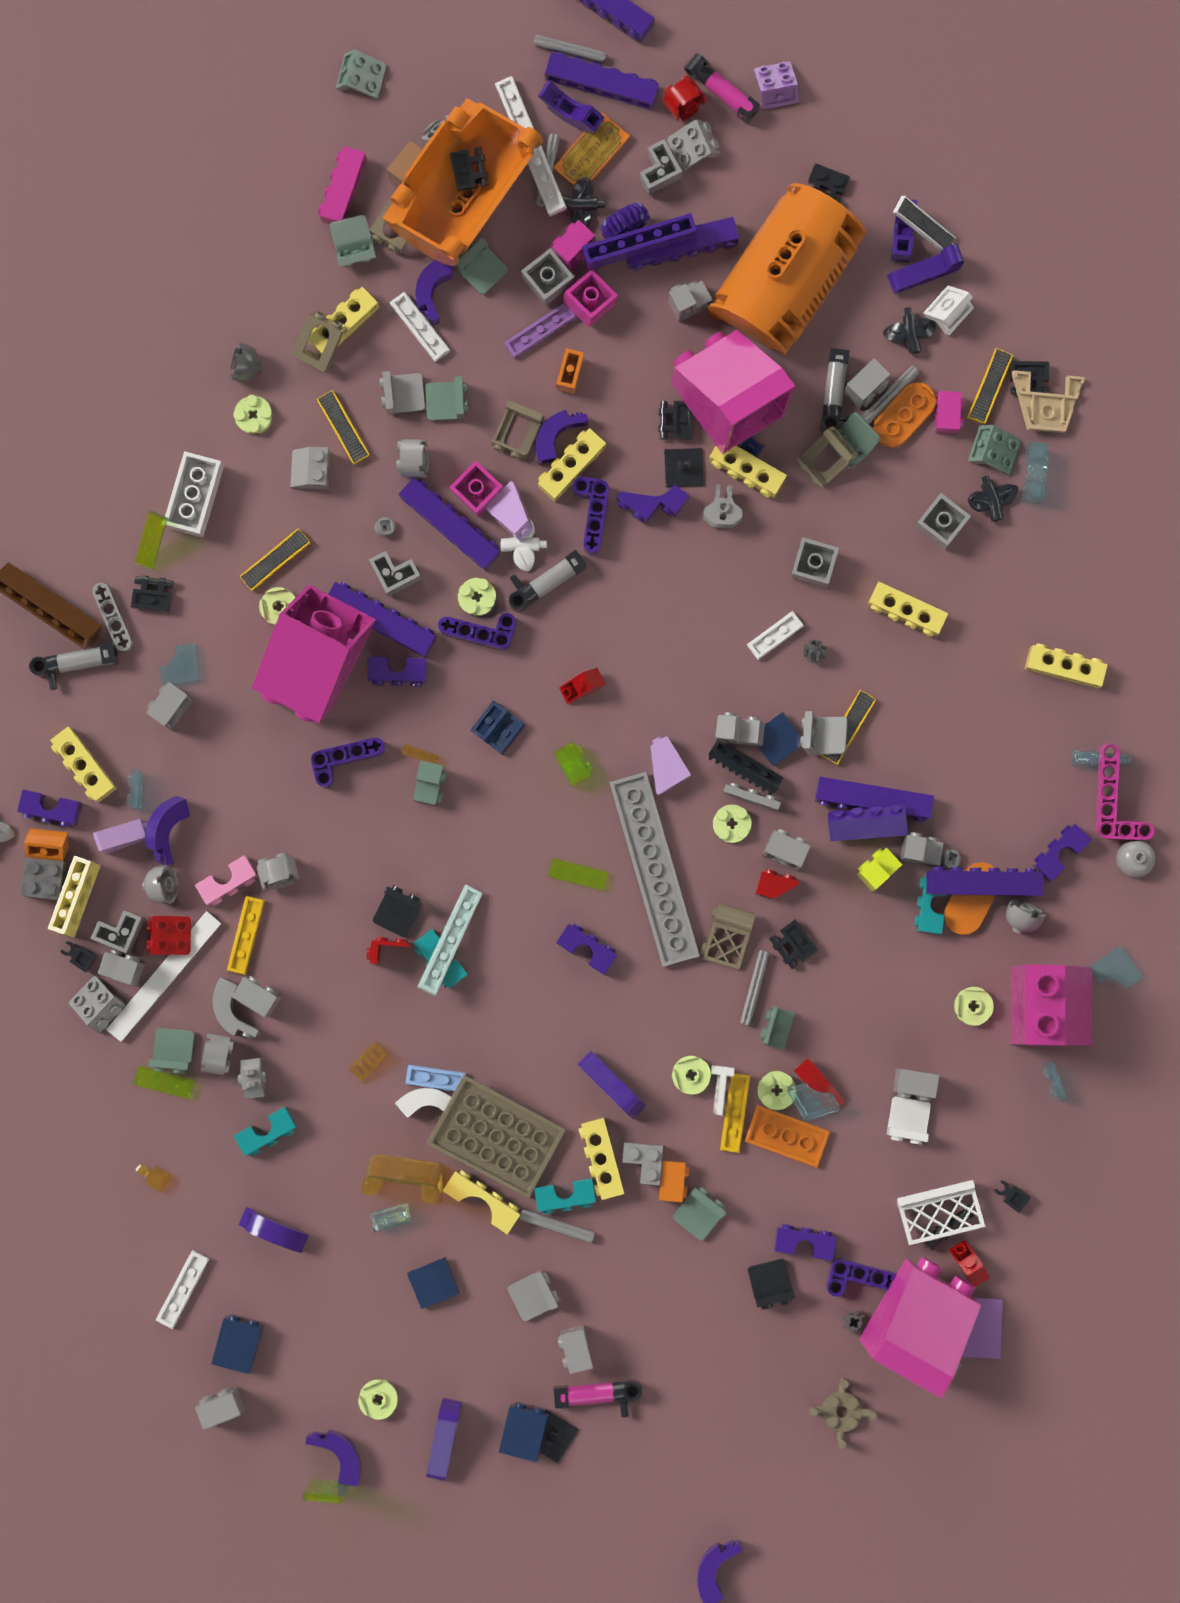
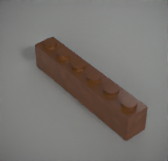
M8 562L0 569V593L84 650L98 638L102 625L75 608L65 599L59 597Z

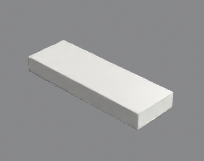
M791 611L749 642L747 647L756 659L759 660L803 628L804 625L796 614Z

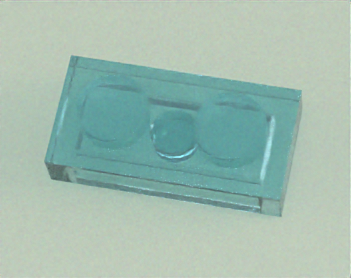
M131 770V775L128 776L131 794L127 796V803L133 810H141L143 772L140 770Z
M1054 1062L1043 1063L1044 1068L1042 1072L1045 1079L1050 1081L1051 1087H1049L1052 1097H1056V1100L1059 1101L1066 1099L1067 1096Z
M408 1203L370 1213L375 1233L412 1222Z

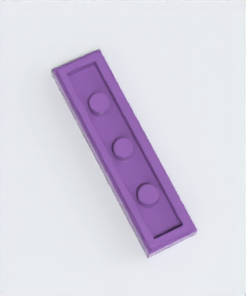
M563 303L505 341L504 345L512 357L516 359L577 319V316Z

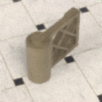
M720 903L718 907L714 906L711 914L714 921L707 943H703L700 954L703 955L702 959L740 970L756 914ZM716 927L724 929L727 934L726 937L717 941L714 935ZM737 933L745 935L744 942L735 946L731 936ZM729 938L734 948L724 953L719 943ZM715 945L718 946L722 953L716 958L707 956L709 949ZM736 950L739 956L737 964L729 962L725 955Z

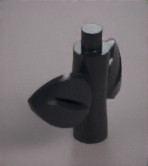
M582 177L574 184V197L562 195L566 208L573 210L571 216L572 223L575 224L580 220L587 228L592 219L590 211L605 208V201L598 200V197H592L593 185L588 177Z
M911 307L904 308L903 324L899 322L891 324L883 331V335L893 343L906 341L909 354H917L922 352L919 338L927 339L931 337L935 332L936 324L928 318L916 320L915 314H912Z
M984 476L981 478L983 483L981 485L982 491L973 492L968 497V503L976 512H983L989 508L991 522H996L1004 519L1002 506L1013 502L1018 493V486L1002 484L995 488L994 482H990L989 476Z

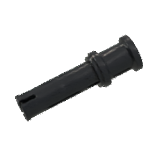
M963 1209L955 1216L964 1220L968 1210ZM970 1212L965 1222L975 1215ZM952 1217L947 1227L956 1230L960 1227L961 1222ZM937 1225L931 1233L934 1235L939 1234L943 1227ZM948 1237L925 1243L933 1251L936 1245L943 1240L946 1241Z

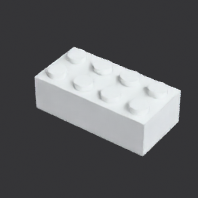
M184 451L163 522L166 528L201 538L204 537L224 469L221 461Z

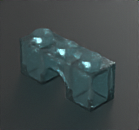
M1029 442L1026 446L1025 465L1027 469L1025 482L1023 483V503L1041 504L1044 501L1049 443Z

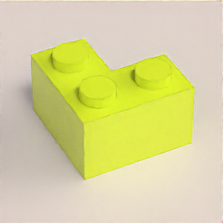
M887 848L877 850L872 855L874 859L871 862L867 860L858 868L860 872L857 876L871 891L876 890L902 866Z

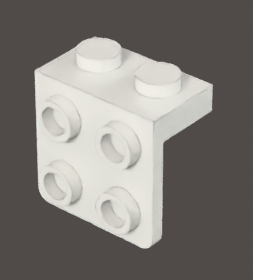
M893 1097L886 1134L891 1135V1139L903 1141V1138L911 1139L910 1143L922 1145V1141L928 1142L929 1134L926 1133L931 1104L925 1101Z

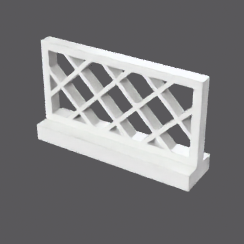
M712 1065L711 1073L717 1074L713 1112L716 1115H722L726 1076H734V1068Z
M973 1180L897 1198L896 1201L909 1246L985 1228ZM972 1195L973 1204L971 1208L960 1203L963 1196ZM946 1200L956 1203L951 1213L941 1207ZM931 1204L937 1208L933 1217L922 1212L926 1205ZM958 1205L968 1210L964 1220L953 1214ZM912 1209L918 1213L914 1222L906 1218L905 1210ZM939 1210L949 1215L945 1225L934 1219ZM970 1212L978 1216L980 1224L972 1226L965 1222ZM920 1214L931 1220L926 1229L915 1224ZM951 1217L961 1222L959 1229L952 1230L947 1227ZM932 1222L943 1227L939 1234L934 1235L927 1231ZM913 1226L924 1232L920 1239L912 1240L910 1232Z

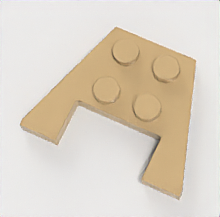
M1014 370L1012 377L1027 430L1066 432L1074 410L1075 401L1080 393V387L1084 382V377L1067 376L1065 379V395L1031 392V372Z

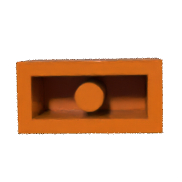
M565 349L556 383L557 390L575 394L584 362V352Z
M30 828L24 841L25 857L64 861L69 848L68 832Z
M662 1160L659 1200L683 1202V1198H687V1186H684V1178L688 1179L689 1167H685V1162Z

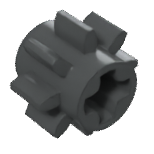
M810 640L809 645L804 644L803 657H807V661L810 663H819L821 658H826L827 647L823 646V642L820 640Z
M857 1309L851 1314L849 1311H846L847 1317L841 1318V1320L846 1322L843 1329L849 1327L850 1334H853L854 1330L861 1333V1325L866 1326L861 1321L864 1315L858 1316ZM850 1318H858V1320L856 1321V1326L850 1324Z

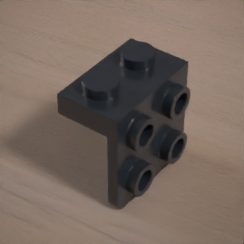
M394 885L392 888L387 886L384 891L385 895L373 917V922L405 938L408 936L423 904L419 902L420 898L412 894L408 897L402 894V889Z
M777 1259L748 1267V1274L757 1308L761 1307V1310L773 1307L772 1304L780 1302V1305L792 1303L791 1299H795L784 1259Z

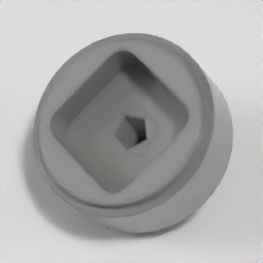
M382 517L375 523V531L381 537H388L395 529L394 522L388 517Z
M953 849L945 850L941 856L942 865L950 869L951 867H958L961 861L959 852Z

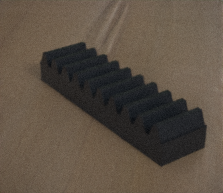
M718 739L708 754L709 760L716 759L715 764L721 762L722 768L728 766L729 772L735 770L736 776L742 774L743 780L749 778V783L755 782L756 788L762 786L763 792L769 790L768 795L775 794L784 778Z

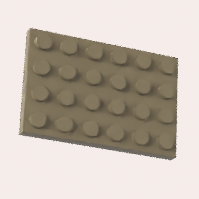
M463 1074L426 1144L529 1198L566 1129Z

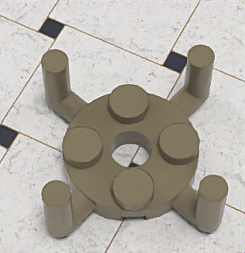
M845 1378L839 1380V1391L831 1394L824 1401L823 1406H810L808 1409L811 1416L822 1414L826 1424L831 1429L837 1431L836 1442L840 1448L846 1446L844 1441L845 1432L856 1428L861 1417H869L871 1420L877 1418L874 1410L861 1409L859 1401L847 1392L849 1383ZM840 1406L847 1408V1414L843 1417H839L836 1414V1410Z

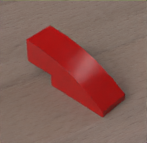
M806 1058L793 1070L830 1114L845 1102L809 1058Z

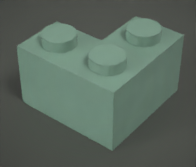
M420 760L416 777L417 785L413 797L415 802L437 806L438 802L441 803L443 797L441 786L446 784L448 776L443 765Z

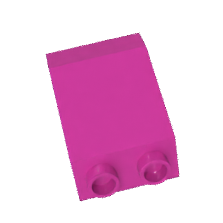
M738 330L727 336L722 331L717 332L704 343L706 349L696 355L691 350L686 351L673 362L675 368L671 379L672 386L722 455L784 417L795 388L794 383L783 368Z
M308 584L279 614L252 689L260 692L265 701L271 704H283L294 710L296 716L301 720L320 723L334 707L370 636L376 619Z
M1033 964L1011 967L1010 1044L1092 1046V968L1070 965Z
M922 1256L918 1264L906 1258L859 1340L874 1361L942 1398L954 1378L981 1305L972 1296L976 1287L966 1280L955 1275L952 1282L949 1283L938 1277L942 1268L931 1260Z

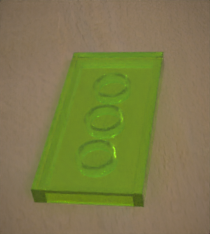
M312 1479L303 1492V1500L342 1504L351 1490V1486L340 1484L338 1481Z

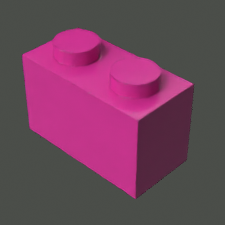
M938 391L936 395L935 433L957 434L960 428H963L964 417H960L961 409H964V398H961V392Z

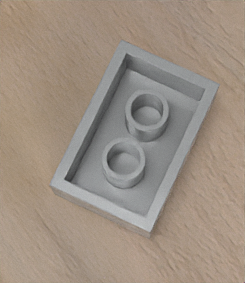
M781 829L778 831L774 830L762 856L798 871L802 867L809 851L810 845H807L808 841L800 837L793 839L789 837L790 833Z

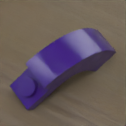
M547 81L538 94V97L547 105V109L566 123L580 130L595 133L605 118L592 105H583L568 97L552 81Z
M436 260L427 265L422 271L415 291L419 311L425 310L424 313L427 321H432L433 326L440 323L439 316L432 302L433 292L439 284L454 278L451 266Z
M567 410L551 416L542 425L536 440L538 465L552 463L557 459L555 452L557 437L567 429L587 426V414L577 412L568 417Z
M175 796L164 801L155 809L148 821L145 833L146 848L154 850V857L158 863L164 865L174 863L169 846V835L176 823L191 817L185 798Z
M246 1207L239 1222V1226L245 1228L247 1232L299 1253H302L309 1237L307 1233L298 1228L279 1223Z
M331 1429L327 1432V1437L324 1436V1433L316 1431L308 1434L306 1445L327 1448L338 1457L340 1462L338 1483L357 1487L361 1476V1461L353 1443L343 1434Z
M738 1540L726 1542L722 1549H720L718 1543H715L701 1558L697 1570V1584L703 1603H716L723 1599V1594L715 1580L716 1571L722 1562L743 1551Z

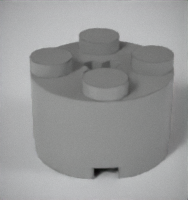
M403 439L398 441L397 450L400 452V460L396 462V469L400 471L402 477H427L425 474L429 470V452L425 450V446H429L427 440Z
M287 852L277 854V858L270 860L269 858H263L258 861L259 865L256 868L263 890H268L267 887L271 886L273 890L294 884V879L300 880L293 856H288Z
M207 1033V1038H210V1041L207 1040L205 1043L202 1065H205V1067H201L200 1072L224 1075V1072L228 1073L230 1060L227 1059L228 1053L232 1054L234 1041L230 1040L231 1037Z

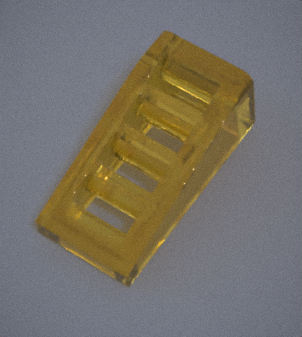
M374 1041L348 1070L363 1082L389 1054ZM373 1049L381 1056L379 1059L371 1052ZM367 1055H370L376 1061L374 1065L366 1058ZM362 1060L371 1067L369 1070L361 1063ZM357 1065L365 1072L364 1075L356 1069Z

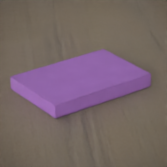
M974 1297L981 1307L962 1357L1001 1359L1003 1299Z

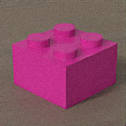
M578 220L575 224L571 223L566 228V233L562 237L558 236L553 241L552 250L571 272L584 258L582 246L594 243L595 235Z
M591 269L564 293L563 303L590 328L616 305L618 295Z
M475 460L449 488L479 518L485 512V507L504 487Z

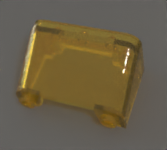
M376 1154L369 1160L362 1183L361 1194L376 1195L381 1191L382 1185H385L386 1182L421 1186L422 1200L428 1204L439 1205L442 1202L446 1169L439 1162Z

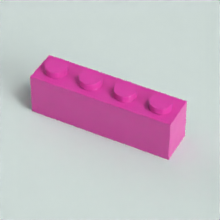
M343 146L342 151L338 152L336 158L338 164L336 169H332L330 176L331 184L326 187L324 204L321 203L318 210L322 222L331 224L332 222L347 218L367 160L365 152Z

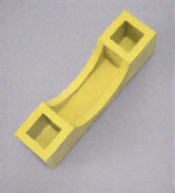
M456 1170L443 1189V1192L458 1202L470 1196L482 1198L491 1208V1224L508 1234L521 1214L518 1212L519 1208L511 1202L509 1204L503 1202V1197L498 1193L493 1192L491 1194L486 1190L487 1186L477 1180L475 1183L470 1180L471 1176L465 1171L461 1170L458 1172Z

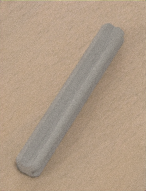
M536 35L534 38V45L599 63H604L606 59V53L541 35Z
M553 133L549 136L545 155L552 172L560 139L559 135ZM538 189L535 204L544 207L545 204Z
M911 366L861 416L867 424L871 423L897 394L919 374V370L915 366Z
M760 950L758 953L740 1021L741 1024L747 1026L752 1021L769 953Z
M527 1210L521 1211L520 1220L592 1243L594 1239V1232Z

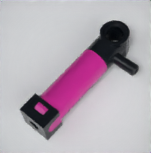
M696 53L685 65L684 70L692 79L701 82L726 103L744 123L748 124L759 112L760 104L751 96L748 98L718 73L701 54Z
M632 1379L623 1382L554 1386L553 1389L555 1409L569 1408V1406L620 1402L622 1418L629 1416L628 1401H638L642 1396L641 1384ZM628 1387H637V1394L629 1395L627 1393Z

